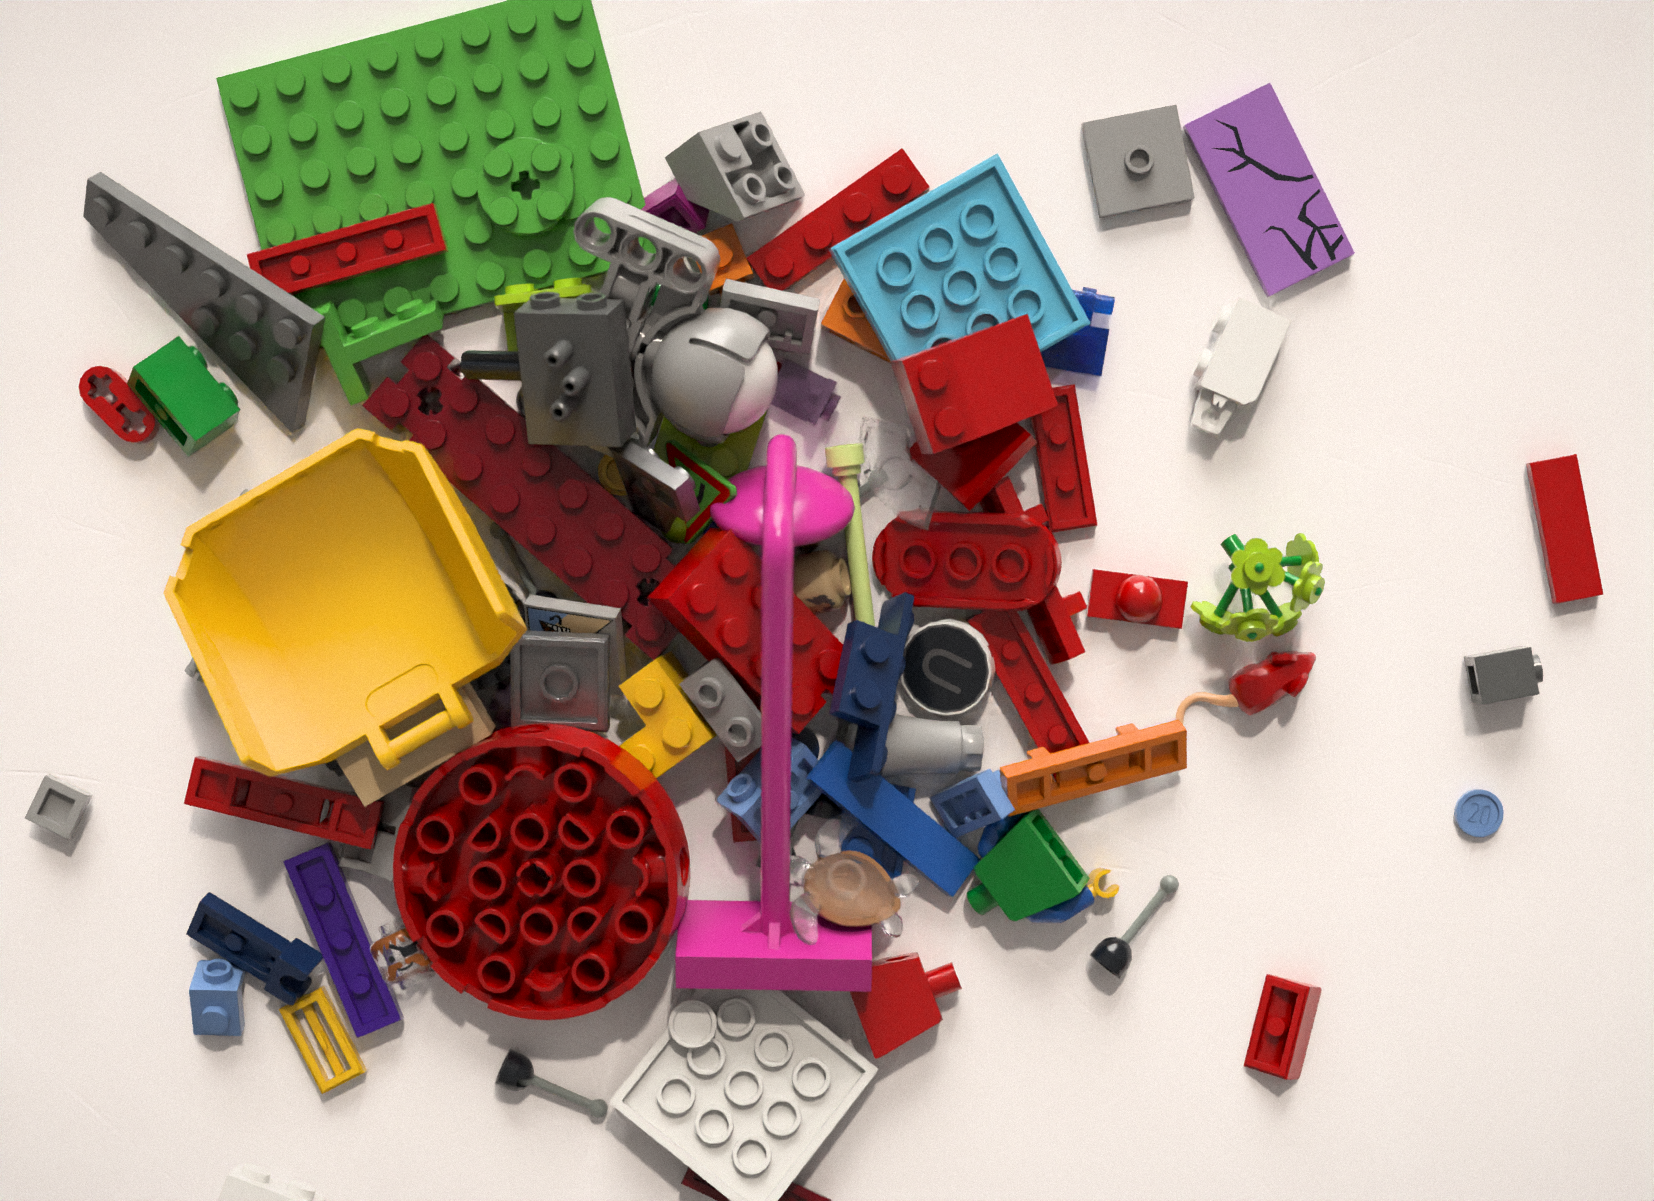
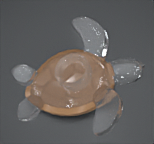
M847 813L833 817L818 830L815 837L817 861L814 864L802 856L790 855V885L804 888V893L796 898L791 905L790 920L798 939L808 945H815L818 940L817 915L829 922L845 927H865L878 923L883 932L889 937H900L903 932L902 918L897 914L901 905L900 898L909 897L919 884V880L910 874H903L891 880L882 866L870 856L857 851H842L843 841L858 826V822Z

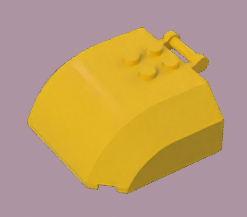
M359 428L188 526L181 542V546L185 550L176 576H169L163 593L241 762L245 766L268 777L331 762L368 740L381 765L389 771L402 763L401 757L456 726L462 729L474 722L468 706L461 698L457 689L499 666L527 630L474 523L426 448L419 443L407 440L400 442ZM442 699L446 708L444 711L395 739H389L385 730Z

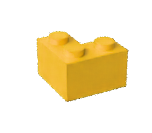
M672 651L656 658L618 686L646 724L643 729L619 746L638 759L656 779L717 736L679 685L689 675Z

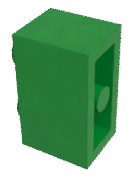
M177 336L133 366L127 385L183 452L190 457L231 428L241 409L238 407L237 397L231 388L223 382L218 383L207 370V362L200 351L192 345L188 347L180 336Z

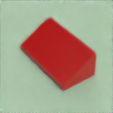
M1266 974L1244 1062L1245 1067L1285 1080H1298L1300 1078L1321 996V987Z

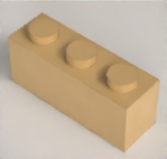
M470 682L457 690L468 706L474 722L462 729L456 726L401 757L402 763L389 771L379 762L369 740L336 758L364 807L492 734L496 726ZM439 699L385 730L389 739H395L446 709L442 699Z

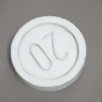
M694 999L683 1001L670 1014V1034L678 1044L684 1047L698 1048L704 1046L713 1038L716 1032L717 1020L715 1013L703 1001Z

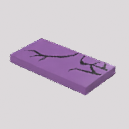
M1271 83L1259 87L1183 126L1187 138L1267 298L1355 254Z

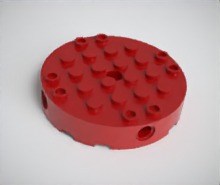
M528 724L499 729L492 732L485 739L451 757L422 784L413 796V801L408 808L404 821L399 826L394 846L393 883L398 908L413 942L417 940L422 950L432 961L430 967L460 994L465 991L478 1000L487 1003L488 1009L518 1018L558 1020L582 1016L607 1006L609 1002L619 998L627 991H631L647 975L670 944L683 918L689 896L691 874L688 842L677 810L665 789L656 777L628 751L602 736L573 726ZM534 864L542 868L550 879H545L537 873Z

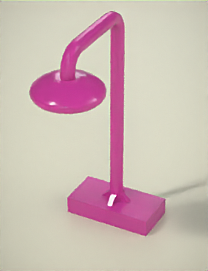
M780 434L771 438L768 443L766 465L740 472L727 479L736 487L737 496L725 504L715 503L710 507L711 517L720 529L729 530L732 528L733 533L740 540L762 545L760 901L687 900L685 912L678 926L675 955L676 988L871 992L872 925L865 927L836 925L819 916L808 902H790L793 547L814 544L838 534L852 520L855 506L851 493L843 484L825 473L797 465L795 441L788 435Z

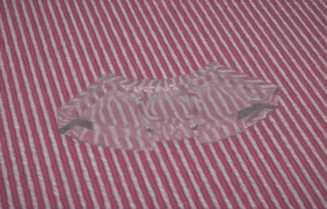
M862 416L858 443H863L865 463L861 464L870 487L885 507L895 516L915 527L928 530L942 485L938 480L922 474L914 465L909 450L911 430L906 425Z

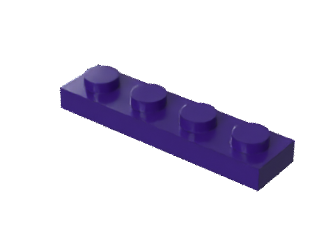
M331 841L283 861L356 1037L359 1038L402 1020L404 1016L389 981L383 979L387 975H382L385 972H381L385 970H379L384 969L380 958L377 956V962L371 954L372 939L342 867L338 866L339 860Z

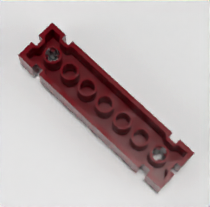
M428 334L422 336L400 361L409 371L399 382L386 377L362 406L390 431L400 434L405 428L413 434L409 441L422 444L446 479L587 603L621 608L622 617L632 625L625 636L652 660L660 657L681 632L650 601L648 606L642 603L640 598L643 595V591L639 587L645 580H647L648 584H652L653 579L661 583L676 566L669 559L677 550L613 494L607 491L557 445L528 444L526 418L482 380L466 379L465 377L462 379L458 376L455 370L460 366L461 362ZM438 391H441L442 395L439 402L443 405L442 410L439 413L430 410L429 415H427L425 412L428 407L425 401L426 396L429 393L437 396Z

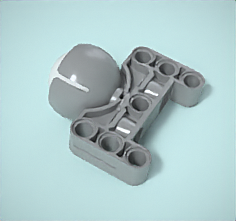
M605 197L595 201L578 217L574 224L573 233L576 242L583 250L610 262L600 293L605 294L607 299L624 300L636 432L639 435V439L630 437L628 440L641 448L644 446L648 447L656 437L663 416H665L677 430L693 439L707 443H724L730 433L740 431L755 423L767 411L775 396L778 368L773 351L769 346L771 331L762 322L747 313L730 308H703L702 305L707 299L720 264L719 251L714 243L698 234L620 200ZM594 217L604 220L608 224L611 233L601 232L595 225ZM639 237L650 240L655 246L656 253L653 254L645 251L639 243ZM689 257L697 261L700 265L701 273L689 270L683 258ZM661 284L654 306H651L657 286ZM521 387L516 396V404L522 416L525 417ZM588 446L613 457L610 450L612 447Z

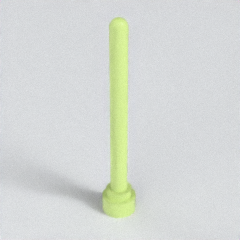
M863 443L826 447L827 467L832 468L833 476H838V482L843 484L851 493L855 506L852 520L844 528L855 620L875 626L857 474L861 473L860 464L865 463Z

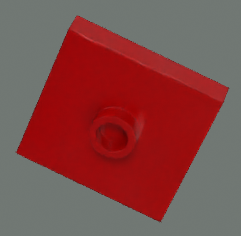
M1014 423L980 438L935 454H922L918 441H916L906 453L970 512L1024 457L1037 441L1021 425Z

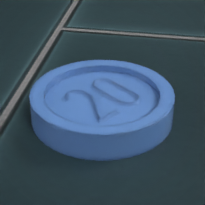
M1483 789L1469 790L1461 795L1456 802L1454 808L1455 821L1466 834L1474 837L1489 836L1500 827L1503 821L1504 810L1502 803L1496 795Z

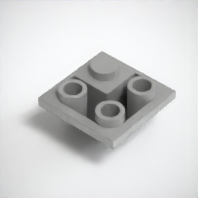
M761 111L700 131L664 157L688 201L737 222L794 202L805 196L795 172L790 167Z

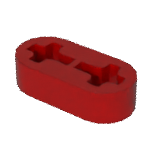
M95 366L85 371L80 378L78 387L81 398L120 438L137 444L147 443L155 438L159 432L160 423L127 385L128 380L121 373L105 366ZM96 378L103 380L112 379L109 389L118 398L115 403L103 396L94 397L93 394L97 391V387L93 382ZM125 406L133 413H146L142 420L146 426L144 432L137 430L129 432L127 430L131 422L121 411Z

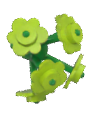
M1297 533L1294 540L1287 543L1286 556L1282 557V552L1279 549L1268 548V544L1261 538H1252L1244 546L1239 537L1233 534L1221 543V547L1232 563L1228 567L1231 572V582L1218 606L1216 607L1208 601H1202V603L1193 601L1190 607L1200 615V624L1213 633L1234 635L1236 639L1245 642L1258 641L1269 634L1278 637L1291 631L1298 624L1297 619L1302 615L1301 610L1307 609L1309 604H1315L1322 595L1325 586V579L1320 575L1323 564L1319 562V555L1314 543L1311 540H1306V536L1303 533ZM1282 582H1286L1293 586V597L1291 602L1284 603L1278 607L1267 588L1268 586L1276 587L1282 584ZM1240 588L1243 612L1232 614L1227 609ZM1251 592L1260 596L1267 609L1253 608Z

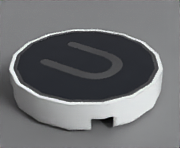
M953 619L930 622L912 633L905 643L903 656L905 657L906 664L901 681L910 698L926 711L944 716L961 714L981 702L992 687L996 669L994 657H991V652L987 647L989 644L983 634L968 623Z

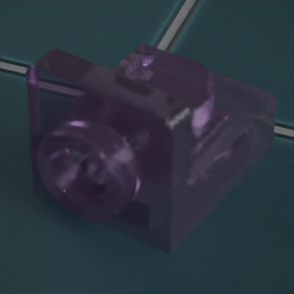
M786 358L778 373L777 389L770 405L816 428L820 418L829 422L841 396L834 393L837 387L836 381L830 378L826 379Z

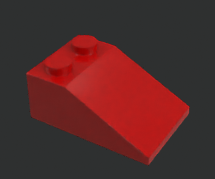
M1028 314L891 361L922 454L938 453L1058 406Z

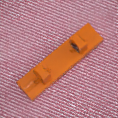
M1179 719L1141 730L1131 723L1116 727L1117 736L1055 753L1050 754L1045 747L1027 751L1028 760L1000 767L1001 787L1015 809L1008 816L1186 769L1187 730ZM1056 773V781H1054L1051 774Z

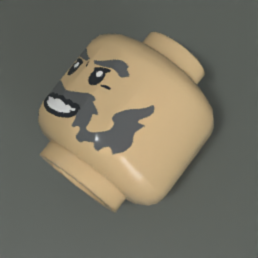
M819 550L793 556V593L814 615L838 610L843 605L845 596L851 594L850 574L844 559H837L828 550Z

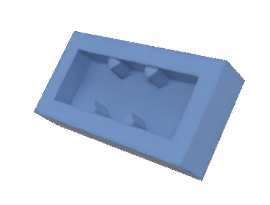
M990 768L948 786L930 797L951 835L955 838L999 821L1015 810L1001 787L1000 770L992 772Z

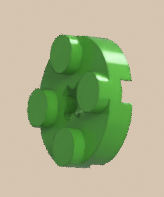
M520 137L503 142L486 154L478 174L477 192L482 208L496 225L515 235L535 236L553 229L558 224V221L565 216L567 210L569 211L575 197V180L570 165L555 146L545 143L540 139ZM523 174H529L531 180L539 181L540 183L539 189L533 190L531 193L532 198L528 200H523L520 192H513V184L520 182V176Z

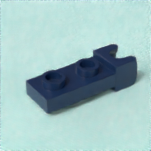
M208 892L199 902L186 933L192 939L266 983L264 990L288 1005L296 1004L312 984V979L309 975L323 960L322 954L298 938H295L292 942L211 892Z

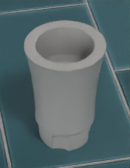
M895 714L892 723L889 725L885 746L888 749L887 760L879 774L884 778L905 774H957L958 771H980L984 747L982 726L960 725L959 721H939Z

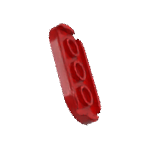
M939 510L909 511L891 520L881 530L875 540L872 552L873 569L882 586L885 585L886 589L892 593V597L904 592L913 595L914 607L1007 612L1026 610L1039 604L1052 593L1058 583L1062 567L1061 552L1050 530L1030 516L1015 513Z

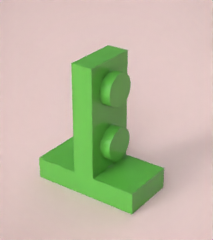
M416 299L397 308V315L383 321H379L378 317L365 319L352 326L351 330L353 333L347 334L332 300L314 307L315 311L325 317L321 343L351 406L367 400L370 395L371 384L360 361L440 330L443 327L444 315L437 299L425 304L423 299Z

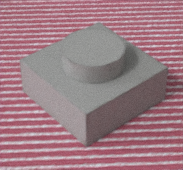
M51 774L45 775L24 819L66 839L72 838L93 794Z

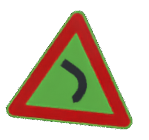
M673 439L665 443L668 465L673 468L679 466L692 477L696 485L694 493L701 510L692 519L685 522L686 536L683 543L690 544L714 521L710 514L711 505L715 503L725 504L737 496V489L731 482Z

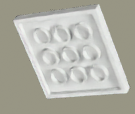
M697 989L689 1000L703 1001L714 1011L717 1028L713 1038L704 1046L687 1048L678 1044L673 1039L668 1026L608 1103L729 1200L778 1201L879 1069L780 990Z

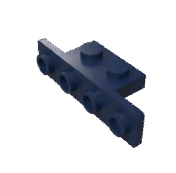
M906 592L883 602L878 628L859 620L847 624L829 714L858 725L848 772V780L857 783L878 776L887 760L888 749L885 746L889 725L892 723L897 710V704L894 699L898 680L901 678L906 664L905 657L903 656L906 638L914 623V613L912 612L914 596Z

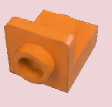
M732 223L701 235L714 243L720 255V264L709 291L710 296L720 293V296H722L726 279L745 283L754 279L753 272Z

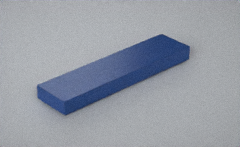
M833 741L805 779L942 893L953 897L980 858L880 774L858 783L848 780L852 751L840 741Z

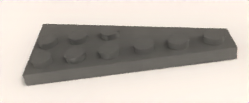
M101 171L88 178L83 217L292 433L303 427L306 422L325 317Z

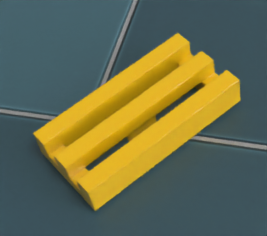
M325 986L302 996L296 1004H287L279 1009L322 1094L367 1071ZM315 1001H317L351 1067L347 1071L312 1005ZM299 1009H302L336 1075L331 1079L328 1078L295 1013Z

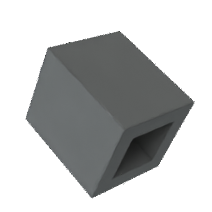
M1517 646L1464 656L1472 703L1484 705L1540 694L1538 683L1543 682V668L1539 656L1532 654L1531 647Z

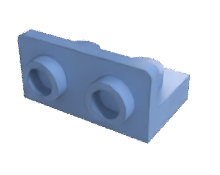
M791 737L790 829L822 794L820 790L805 779L819 760L805 744ZM761 748L746 767L729 782L727 788L717 798V802L722 808L735 815L760 844Z

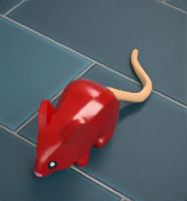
M1297 651L1270 652L1266 659L1257 664H1249L1241 668L1229 679L1228 685L1231 694L1225 696L1197 692L1185 698L1177 708L1176 720L1179 719L1183 724L1186 709L1197 701L1208 702L1222 707H1239L1242 712L1253 715L1273 706L1288 694L1296 697L1307 683L1308 675L1316 661V655L1312 652Z

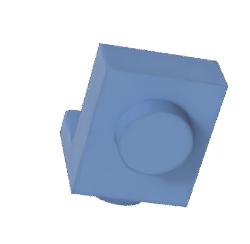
M225 959L198 961L189 987L194 1035L242 1036L245 1020L241 986L246 973L245 970Z

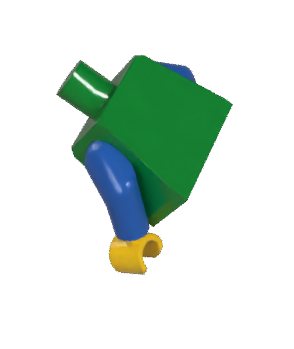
M1035 809L1010 817L1007 815L1003 819L984 827L977 846L981 859L973 867L981 883L967 892V898L972 908L979 915H985L999 905L1009 920L1013 922L1026 918L1032 923H1063L1093 905L1096 896L1103 898L1114 897L1119 891V885L1113 884L1106 890L1101 891L1098 886L1099 879L1103 875L1110 873L1111 870L1099 867L1091 871L1088 876L1040 809Z

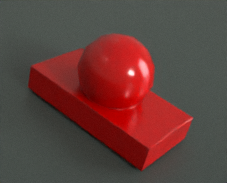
M1092 569L1086 616L1182 629L1188 581Z

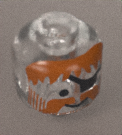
M401 916L378 927L381 936L371 943L370 951L386 984H399L401 990H405L436 975L435 971L430 967L432 961L422 950L417 940L415 942L411 940Z

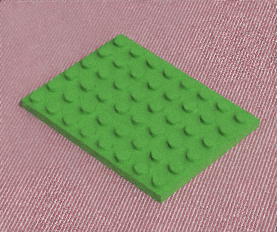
M507 0L216 78L262 250L431 203L436 205L448 252L292 295L312 309L315 306L332 300L347 334L353 333L351 330L352 326L365 319L378 317L379 321H383L397 315V308L416 299H423L424 304L437 299L443 315L448 316L495 303L494 296L506 295L505 287L534 284V289L546 290L554 287L553 281L566 278H582L583 280L606 274L610 262L586 252L578 245L573 233L575 222L586 209L600 198H614L640 210L645 206L641 184L592 0ZM531 137L555 146L570 165L574 175L575 197L569 211L567 210L565 216L558 221V224L553 229L540 235H515L496 225L482 208L478 197L477 179L486 154L503 142L514 138ZM523 174L520 176V182L513 184V192H520L523 200H528L532 198V191L539 189L540 183L539 181L531 180L529 174ZM594 217L596 227L601 232L610 234L608 224L601 218ZM639 237L641 247L645 251L655 254L656 250L653 243L647 238ZM320 343L319 350L324 349L322 343Z

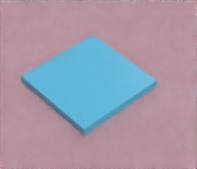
M998 153L828 249L890 361L1024 314L1029 316L1040 352L1090 324Z

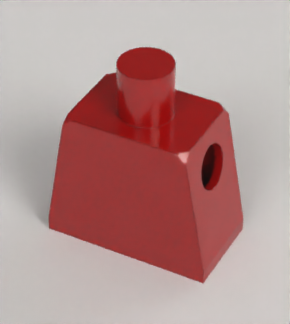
M918 952L872 960L871 992H849L873 1055L877 1059L940 1023L943 1018L936 999L961 990L962 987L952 962L925 972Z

